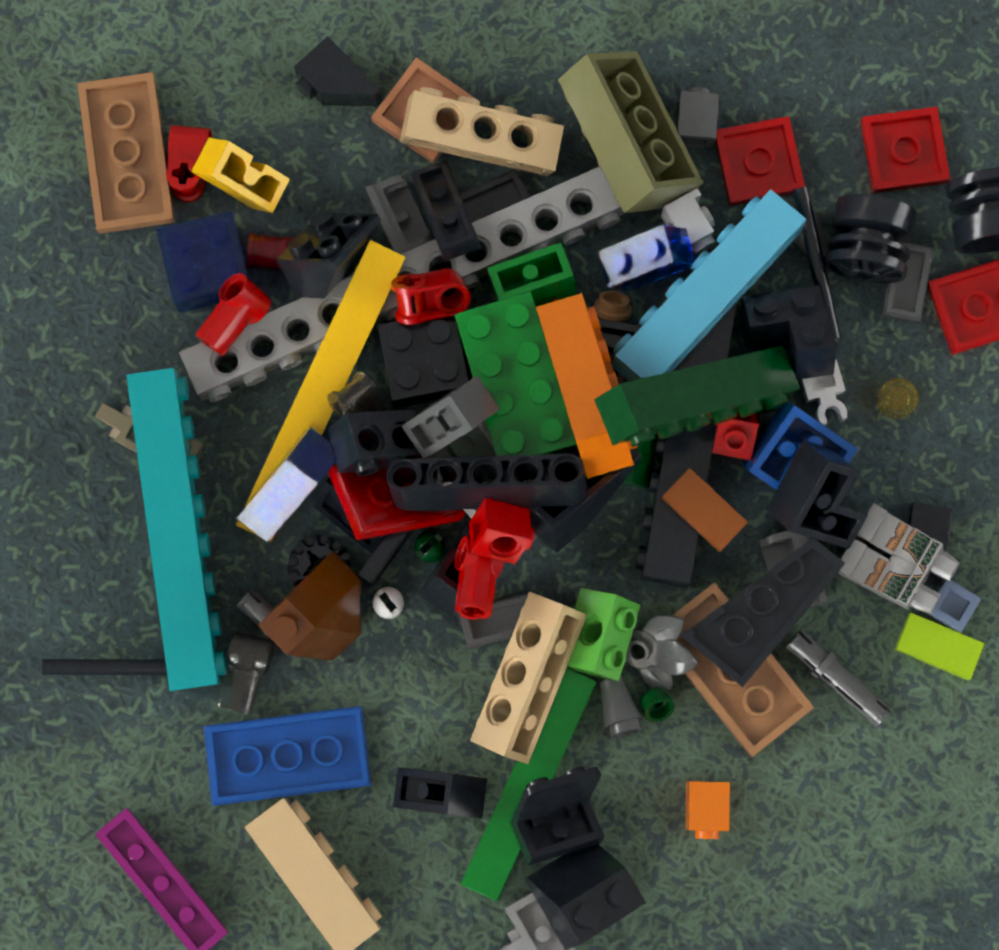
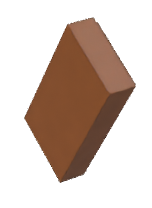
M690 468L662 496V499L718 552H721L748 523Z

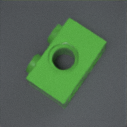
M581 588L575 610L587 614L567 668L587 675L619 682L632 633L637 622L640 605L616 594Z

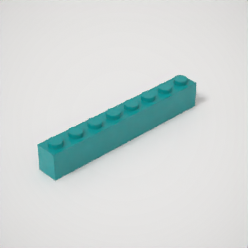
M175 368L127 374L169 691L222 684L221 676L227 675V662L224 651L218 652L216 636L222 635L219 612H212L210 596H216V583L213 572L207 573L205 557L211 556L208 533H201L199 519L205 517V504L203 495L196 494L194 479L200 478V468L197 455L190 454L189 440L195 438L192 417L185 416L183 401L189 400L186 377H180L179 372Z

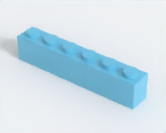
M771 189L762 199L755 196L742 211V215L745 217L736 226L730 223L718 236L716 241L719 245L711 253L705 250L691 266L692 274L685 281L678 278L665 294L668 299L659 309L654 305L644 314L639 322L642 327L632 337L627 333L613 349L616 355L612 368L628 381L673 371L797 238L803 229L806 218Z

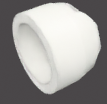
M384 587L375 593L372 605L378 616L384 617V619H393L402 612L404 601L402 594L397 589ZM384 593L388 595V598L397 607L392 612L389 611L380 599V596Z

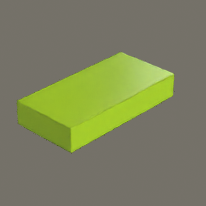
M909 613L894 650L968 681L972 678L985 643L916 614Z

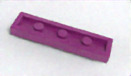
M125 808L95 833L97 838L188 950H209L229 933L228 929L129 808Z

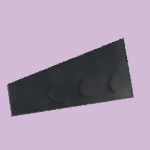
M812 538L758 580L748 585L740 593L680 636L741 687H744L842 569L845 562L819 541Z

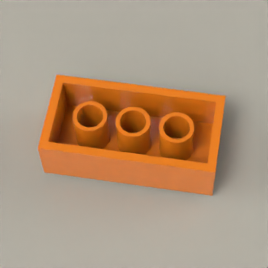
M582 293L536 307L581 460L584 463L587 479L634 465L630 450L637 448V446L632 447L630 441L612 445L594 401L595 398L619 384L612 368L605 339L602 336L595 307H586Z

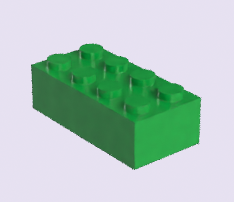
M531 291L454 314L472 376L474 378L478 375L500 408V410L486 419L496 456L560 454L577 449V443Z

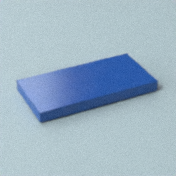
M362 706L204 726L212 806L372 786Z

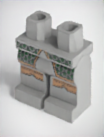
M873 503L867 513L868 516L857 534L858 540L855 539L850 549H847L841 558L845 565L838 574L898 604L908 611L913 607L916 610L932 614L941 598V594L928 588L924 583L930 573L950 582L960 562L944 551V546L941 542L909 526L889 514L887 510ZM868 546H870V547H872V548L878 550L879 552H881V553L887 555V556L889 557V559L886 558L885 556H883V555H881V554L875 552L874 550L868 548Z

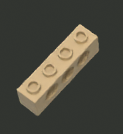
M427 87L420 88V91L414 90L409 96L400 143L543 176H549L556 171L564 126L555 124L554 118L542 114H532L531 118L517 115V109L504 105H496L494 109L480 106L479 100L471 97L459 96L457 100L442 97V91ZM446 113L450 115L454 121L453 130L440 128L436 121L437 114ZM475 122H484L489 126L491 130L490 139H482L476 135L474 131ZM518 130L526 135L528 139L526 148L517 147L513 143L511 138L512 131Z
M529 592L510 642L506 647L496 677L491 684L490 692L480 717L476 722V727L470 739L471 742L504 757L529 764L587 614Z

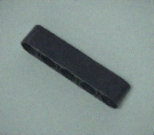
M574 454L402 459L391 464L386 473L393 503L396 507L405 511L478 509L485 498L520 507L572 506L582 502L588 491L584 463ZM568 478H572V479H573L572 481H568V482L562 481V480L568 479ZM524 480H533L528 483H522ZM485 481H493L489 484H482ZM447 482H453V483H451V484H449V485H445V486L442 485V484L447 483ZM411 483L410 486L401 487V486H403V485H405V484Z

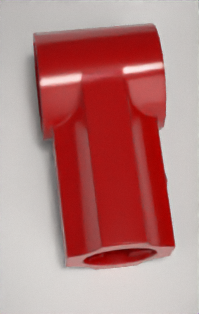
M242 273L232 275L223 283L218 294L219 304L195 334L203 344L221 356L226 354L248 324L251 325L260 321L270 309V298Z
M468 535L461 539L455 556V569L460 571L455 611L460 614V617L466 619H487L492 615L496 579L502 571L504 561L472 554L470 551V536Z

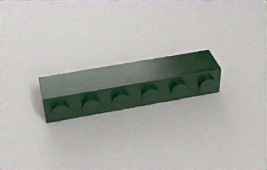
M778 346L620 383L595 398L594 401L612 445L630 441L631 446L635 447L654 439L655 434H658L660 439H665L683 431L682 427L685 426L688 432H692L711 423L710 420L712 419L714 424L718 425L735 418L737 413L740 414L741 418H745L763 410V406H765L767 411L777 409L789 402L787 399L788 395L801 388L783 346Z

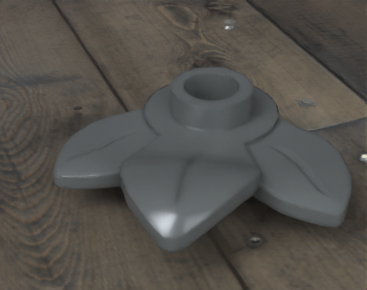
M673 615L655 616L647 622L643 629L633 630L626 654V662L632 667L638 668L643 681L650 687H659L665 691H670L673 685L672 675L684 674L698 663V659L680 642L676 641L684 626V619ZM634 645H641L645 650V655H638L634 651Z

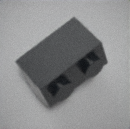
M599 844L562 855L524 878L565 950L583 944L646 903L626 867Z

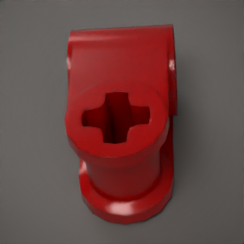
M172 125L170 128L166 177L174 196L182 202H194L204 194L206 180L191 171L208 138H212L211 128ZM187 175L192 176V178L187 179L186 184H180V182H183L185 180Z
M444 268L420 274H405L391 281L392 290L397 294L398 302L395 318L401 324L413 325L426 320L455 316L454 314L467 310L470 304V293L461 275L453 269ZM457 288L452 295L448 297L442 296L443 292L447 289Z

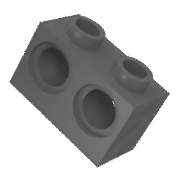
M477 375L424 409L401 427L422 458H427L473 430L500 410V408Z

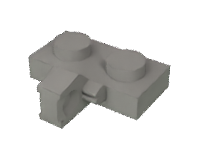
M532 892L504 908L515 929L507 933L511 942L499 950H565Z

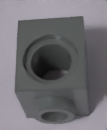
M693 87L687 91L680 92L677 103L676 129L685 147L713 149L717 133L719 94L710 93L708 89Z

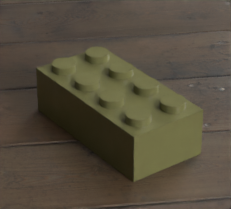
M637 51L588 53L558 79L565 93V98L581 125L582 133L587 138L598 160V165L604 172L614 192L615 199L624 213L662 209L667 204L703 184Z

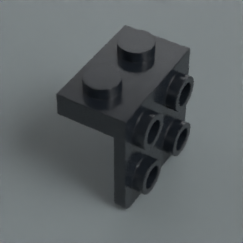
M583 766L575 767L561 777L551 780L547 777L538 778L526 786L510 824L528 866L602 843L605 836L589 803L601 777L598 767L585 769Z

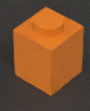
M687 781L685 830H694L695 839H719V831H729L730 782Z

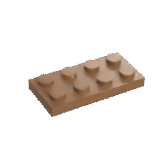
M149 72L77 83L94 216L98 233L102 234L175 223L171 188L166 177L167 159L154 73Z
M715 582L673 614V616L684 619V626L680 635L729 601ZM680 635L676 641L684 645L698 659L697 665L684 674L750 757L756 755L814 709V706L772 654H770L746 685L741 687Z

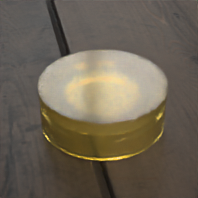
M901 378L887 381L880 388L877 395L879 409L884 415L893 419L908 416L918 403V393L914 385L908 380Z

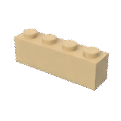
M282 798L244 828L332 949L354 950L382 928L378 920L383 916L369 897L362 901L356 893L354 887L359 883L347 866L344 864L338 868L329 856L334 852V849L321 832L314 835L307 826L306 822L311 818L297 799L291 803L288 798Z

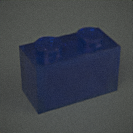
M664 224L598 251L607 287L628 291L638 289L691 268L695 261L687 229Z

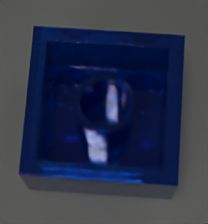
M233 211L156 229L173 303L180 313L219 304L218 294L220 288L234 274L242 273L251 280L238 223Z

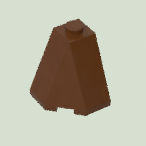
M333 550L272 609L258 626L286 655L333 661L361 634V578Z

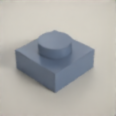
M943 580L937 590L941 594V598L933 613L928 615L950 629L961 633L981 598L952 580L950 582Z

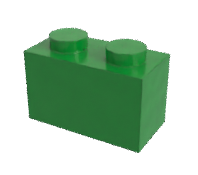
M561 242L487 268L497 301L531 291L535 307L553 302L555 297H557V300L577 295L574 275Z

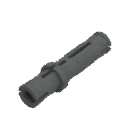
M802 628L785 646L787 650L797 656L811 669L810 674L814 678L820 677L825 683L830 685L875 727L892 710L890 705L879 698L852 672L847 670L836 659L837 655L832 650H825Z

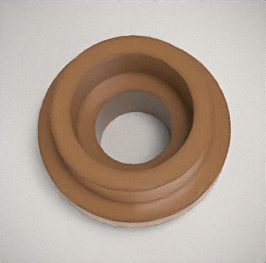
M604 291L600 293L599 299L594 302L597 316L603 320L622 322L629 319L632 314V307L629 304L630 298L619 291Z

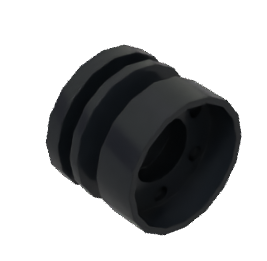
M999 167L971 172L948 182L945 186L946 195L952 200L948 205L949 211L955 215L965 216L955 221L952 225L956 251L963 254L999 251Z
M853 194L838 198L835 205L832 228L839 234L832 236L828 242V248L831 251L827 253L825 258L826 268L837 275L863 282L884 284L903 281L907 274L908 267L905 263L910 258V251L902 244L908 243L913 239L917 219L916 210L904 202L877 195Z

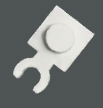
M835 359L834 375L799 380L806 403L817 400L819 407L816 410L815 418L824 426L827 424V418L825 417L827 409L835 410L840 422L845 421L847 418L845 405L836 399V395L844 393L846 389L837 360Z

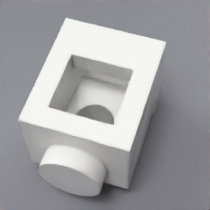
M698 188L664 206L661 215L676 243L684 249L686 254L693 250L696 254H700L716 244L712 236L714 233L712 227L715 226V222L709 210L705 206L700 208L698 205L701 197Z

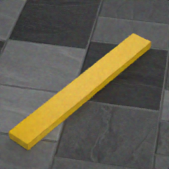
M372 240L369 241L236 526L272 542L392 287L391 281L397 277L406 258L405 256Z

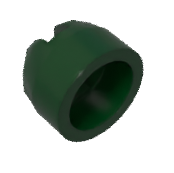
M425 531L415 540V554L425 563L437 562L445 553V541L437 532ZM435 537L438 543L424 555L420 549Z
M650 687L647 689V693L642 694L640 697L641 710L645 718L650 722L663 721L674 711V702L663 688Z

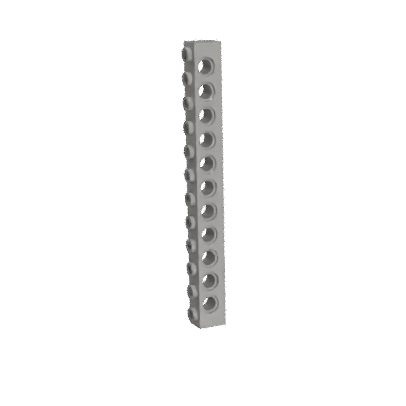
M597 167L473 222L472 225L481 249L487 254L481 262L469 261L465 256L466 254L444 262L436 239L401 254L406 258L397 277L405 274L430 272L434 265L444 263L461 275L467 289L470 290L480 283L479 278L489 274L488 267L563 242L565 246L576 243L585 237V231L597 226L599 230H604L617 224L620 221L619 216L623 215V210L617 203L604 172L600 167ZM576 202H585L590 206L591 212L583 216L577 215L571 210V206ZM542 217H549L556 222L557 226L553 230L543 231L536 226V221ZM513 232L518 234L522 241L517 246L509 247L504 245L500 239L504 234ZM353 276L341 280L324 299L303 297L267 313L255 324H248L224 356L217 354L202 342L180 351L181 359L202 401L209 399L210 402L220 401L231 395V388L243 383L247 387L256 385L267 378V372L281 367L282 371L292 369L303 362L302 357L315 351L317 352L329 328V324L324 321L325 316L328 312L338 309ZM392 287L374 325L385 320L388 323L396 321L395 311L398 309L397 294L392 290ZM449 288L445 292H443V294H446L457 288ZM303 325L310 329L309 335L302 341H293L289 338L290 331L296 326ZM262 341H269L274 344L273 351L266 357L254 355L255 346ZM235 357L238 359L235 370L230 373H222L218 370L222 359Z

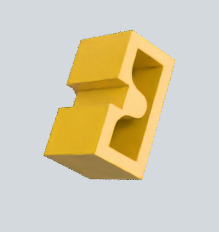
M208 138L191 171L248 207L273 213L290 180L267 164L252 162L254 156L232 142L215 138Z

